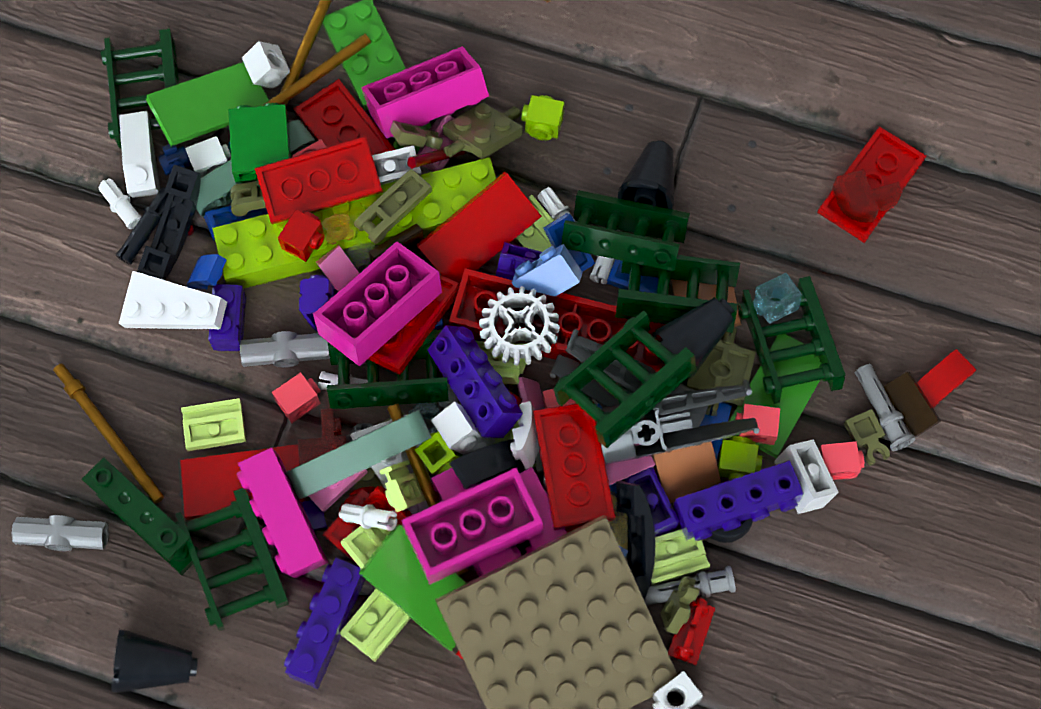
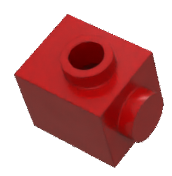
M297 209L278 236L282 250L305 262L314 249L318 250L321 247L325 238L321 220L313 213L305 212L304 214Z

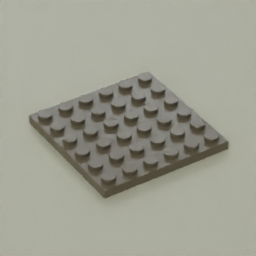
M604 515L435 599L486 709H629L651 698L654 693L678 676L611 526Z

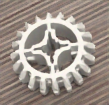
M521 286L519 293H514L513 288L510 287L508 288L507 296L499 291L497 293L498 301L489 299V308H483L482 316L484 318L479 320V326L483 328L480 331V337L487 339L484 342V346L486 349L493 348L492 356L494 358L503 354L502 362L507 363L510 358H514V365L518 366L520 359L525 358V363L529 365L531 364V356L540 361L542 359L541 351L550 353V344L557 342L555 334L559 332L560 326L556 323L559 320L558 314L552 313L554 310L553 303L545 304L547 300L545 294L536 298L535 289H532L529 294H525V288ZM513 308H524L521 311L512 310ZM536 314L544 324L540 335L536 333V328L532 325ZM499 317L503 319L504 325L507 326L505 335L502 338L495 329V324ZM525 323V328L521 329L519 327V329H516L514 324ZM517 341H525L528 344L515 345L514 343H516Z

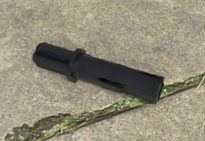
M165 188L159 190L149 207H144L145 213L123 246L116 253V257L123 262L126 261L127 264L132 265L135 257L160 222L169 193L165 192Z

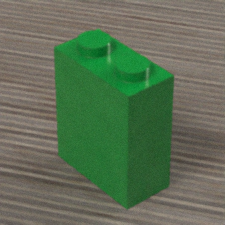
M267 103L264 106L258 107L240 105L234 109H228L231 164L235 183L258 181L255 168L291 158L289 122L285 104Z

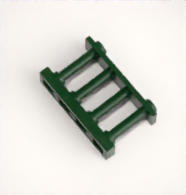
M170 28L159 30L160 41H156V44L115 50L110 37L104 38L105 49H101V58L103 65H107L112 122L108 123V132L110 138L115 139L119 149L122 148L119 115H122L121 110L149 106L146 101L147 95L120 99L119 85L159 79L161 82H165V88L180 84L175 41ZM158 55V58L162 57L163 65H158L157 69L118 74L116 61ZM156 118L149 119L151 130L161 129Z
M578 190L573 216L578 222L565 220L561 245L564 244L567 249L675 272L680 244L673 242L684 243L690 213ZM589 223H590V224H595V225L604 226V227H606V228H601V227L592 226V225H589ZM617 229L633 232L634 234L617 231ZM645 235L662 238V240L645 237Z
M678 255L676 269L673 272L622 261L621 273L630 275L628 290L619 289L615 318L629 320L644 311L648 314L649 322L667 324L708 301L698 299L699 283L717 285L716 299L720 301L724 298L727 301L728 286L736 287L740 263ZM641 276L659 278L657 293L639 291ZM670 279L688 281L686 297L669 295ZM729 303L730 306L735 310V312L731 314V316L734 318V321L726 332L733 333L737 314V304Z
M810 276L799 278L797 290L794 291V294L758 302L752 301L749 289L743 290L742 301L738 303L739 314L742 320L746 319L765 376L763 377V387L766 394H771L774 404L780 403L782 388L822 379L824 382H828L831 391L843 388L846 375ZM794 305L802 308L804 315L800 319L761 327L757 313ZM804 329L806 332L810 331L811 343L769 352L765 340L768 337ZM812 354L815 357L819 356L820 368L778 377L773 364Z
M644 311L636 317L630 318L617 334L572 373L560 378L553 388L557 403L561 407L572 399L597 422L595 430L598 441L605 448L610 447L697 370L695 356L690 350L685 347L680 353L673 354L648 332L650 324L648 314ZM638 340L665 363V366L656 374L648 372L626 352ZM618 360L643 384L634 393L628 394L603 370L612 362ZM593 379L620 402V405L611 413H605L581 391Z
M443 329L432 330L411 359H426L427 379L409 380L408 364L400 375L397 374V381L379 382V365L367 359L364 362L367 363V383L350 384V364L356 363L328 342L331 365H338V385H327L330 409L449 401L447 377L438 378V367L427 351Z
M103 457L82 478L107 507L181 576L194 564L186 544L191 537L108 460Z
M244 488L234 491L236 500L231 501V505L185 522L181 512L175 513L178 520L176 524L189 536L190 533L235 516L237 519L243 517L246 528L241 530L242 533L201 549H195L192 538L186 543L209 607L204 609L210 626L216 624L219 631L225 629L222 618L268 601V603L275 602L277 608L288 605L280 578ZM245 544L247 547L254 546L257 556L253 557L251 562L206 579L201 561ZM256 572L258 575L264 573L268 584L262 586L263 590L222 606H216L211 590Z

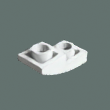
M531 401L519 404L523 415L518 420L519 427L512 429L515 442L510 443L515 460L521 459L526 470L533 467L539 452L533 410L535 409Z

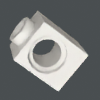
M259 41L242 57L254 85L274 88L290 73L279 45Z
M217 136L185 148L194 171L200 173L201 178L231 160L227 144L221 145Z
M683 671L654 693L652 699L655 703L652 706L654 709H690L701 701L703 695ZM678 692L683 697V704L678 707L670 705L667 701V694Z

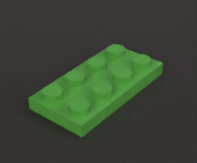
M362 0L325 15L322 25L336 53L364 34L369 37L371 41L369 45L342 63L362 107L366 111L368 107L361 87L403 71L406 67L373 1Z

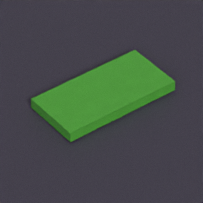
M244 62L150 93L146 96V101L170 146L229 126L228 109H234L240 105L258 107L269 101L263 88L253 84Z
M781 334L777 336L769 352L804 343L787 334ZM812 354L773 364L778 377L820 368L821 362L819 356L815 357ZM760 366L750 383L752 394L745 396L743 406H737L729 421L735 420L736 413L742 412L744 404L781 408L778 437L775 444L756 443V445H759L758 449L777 459L820 380L782 388L780 403L774 404L771 394L765 393L763 387V377L765 376Z
M396 525L363 566L359 574L447 650L452 651L456 644L435 599L467 583L454 573L433 584H429L404 528L401 525Z

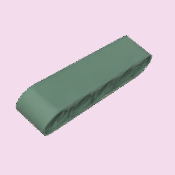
M294 120L289 123L292 157L293 154L316 141L300 120ZM231 160L201 178L196 206L200 216L204 217L206 211L223 208L233 201L230 189L232 186L242 183H235Z
M417 410L285 473L298 500L432 437L420 411Z

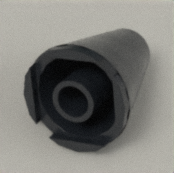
M658 140L646 145L619 188V199L673 210V149L666 142Z
M714 297L654 330L651 335L654 338L659 335L662 339L660 343L673 354L680 353L685 347L694 354L697 370L688 377L691 379L733 323L734 318L731 314L735 310L724 298L718 301Z
M119 629L111 692L119 693L189 683L190 676L196 677L198 658H192V651L128 630Z

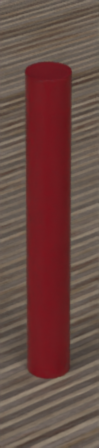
M443 148L409 157L407 164L413 169L464 155L466 151H460L449 157V155L445 154Z

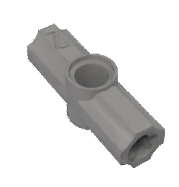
M282 331L274 333L270 338L240 340V356L243 367L273 364L274 366L285 368L296 366L300 361L330 359L328 342L318 333L298 335L295 332Z
M62 515L49 516V519L16 517L11 532L14 544L45 546L48 549L57 551H71L72 548L105 550L109 537L108 524L106 522L78 521L75 518Z

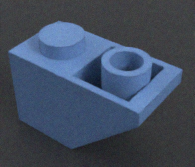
M562 244L556 249L554 246L547 248L539 255L540 258L532 263L528 260L515 269V275L511 282L515 288L520 289L523 286L525 290L531 291L535 289L537 293L556 297L580 283L583 272L565 245Z

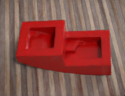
M955 349L924 375L917 384L934 409L977 370Z

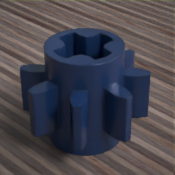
M168 144L162 147L164 154L159 155L158 159L166 176L171 174L173 165L183 168L192 166L184 146L177 148L176 145L170 146Z

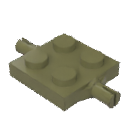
M482 102L443 125V135L453 140V143L444 147L445 154L452 157L460 151L473 153L480 159L486 158L522 136V126L513 121L520 117V110L513 106L506 112L500 113Z
M734 327L733 333L730 336V332H725L723 340L718 342L695 376L691 379L688 378L687 386L693 390H703L717 386L742 385L744 380L749 381L756 351L741 348L734 343L737 329ZM745 396L724 402L743 406ZM719 403L711 404L713 406L711 416L717 415ZM708 405V408H707V411H706V414H707V415H709V413H710L711 405Z

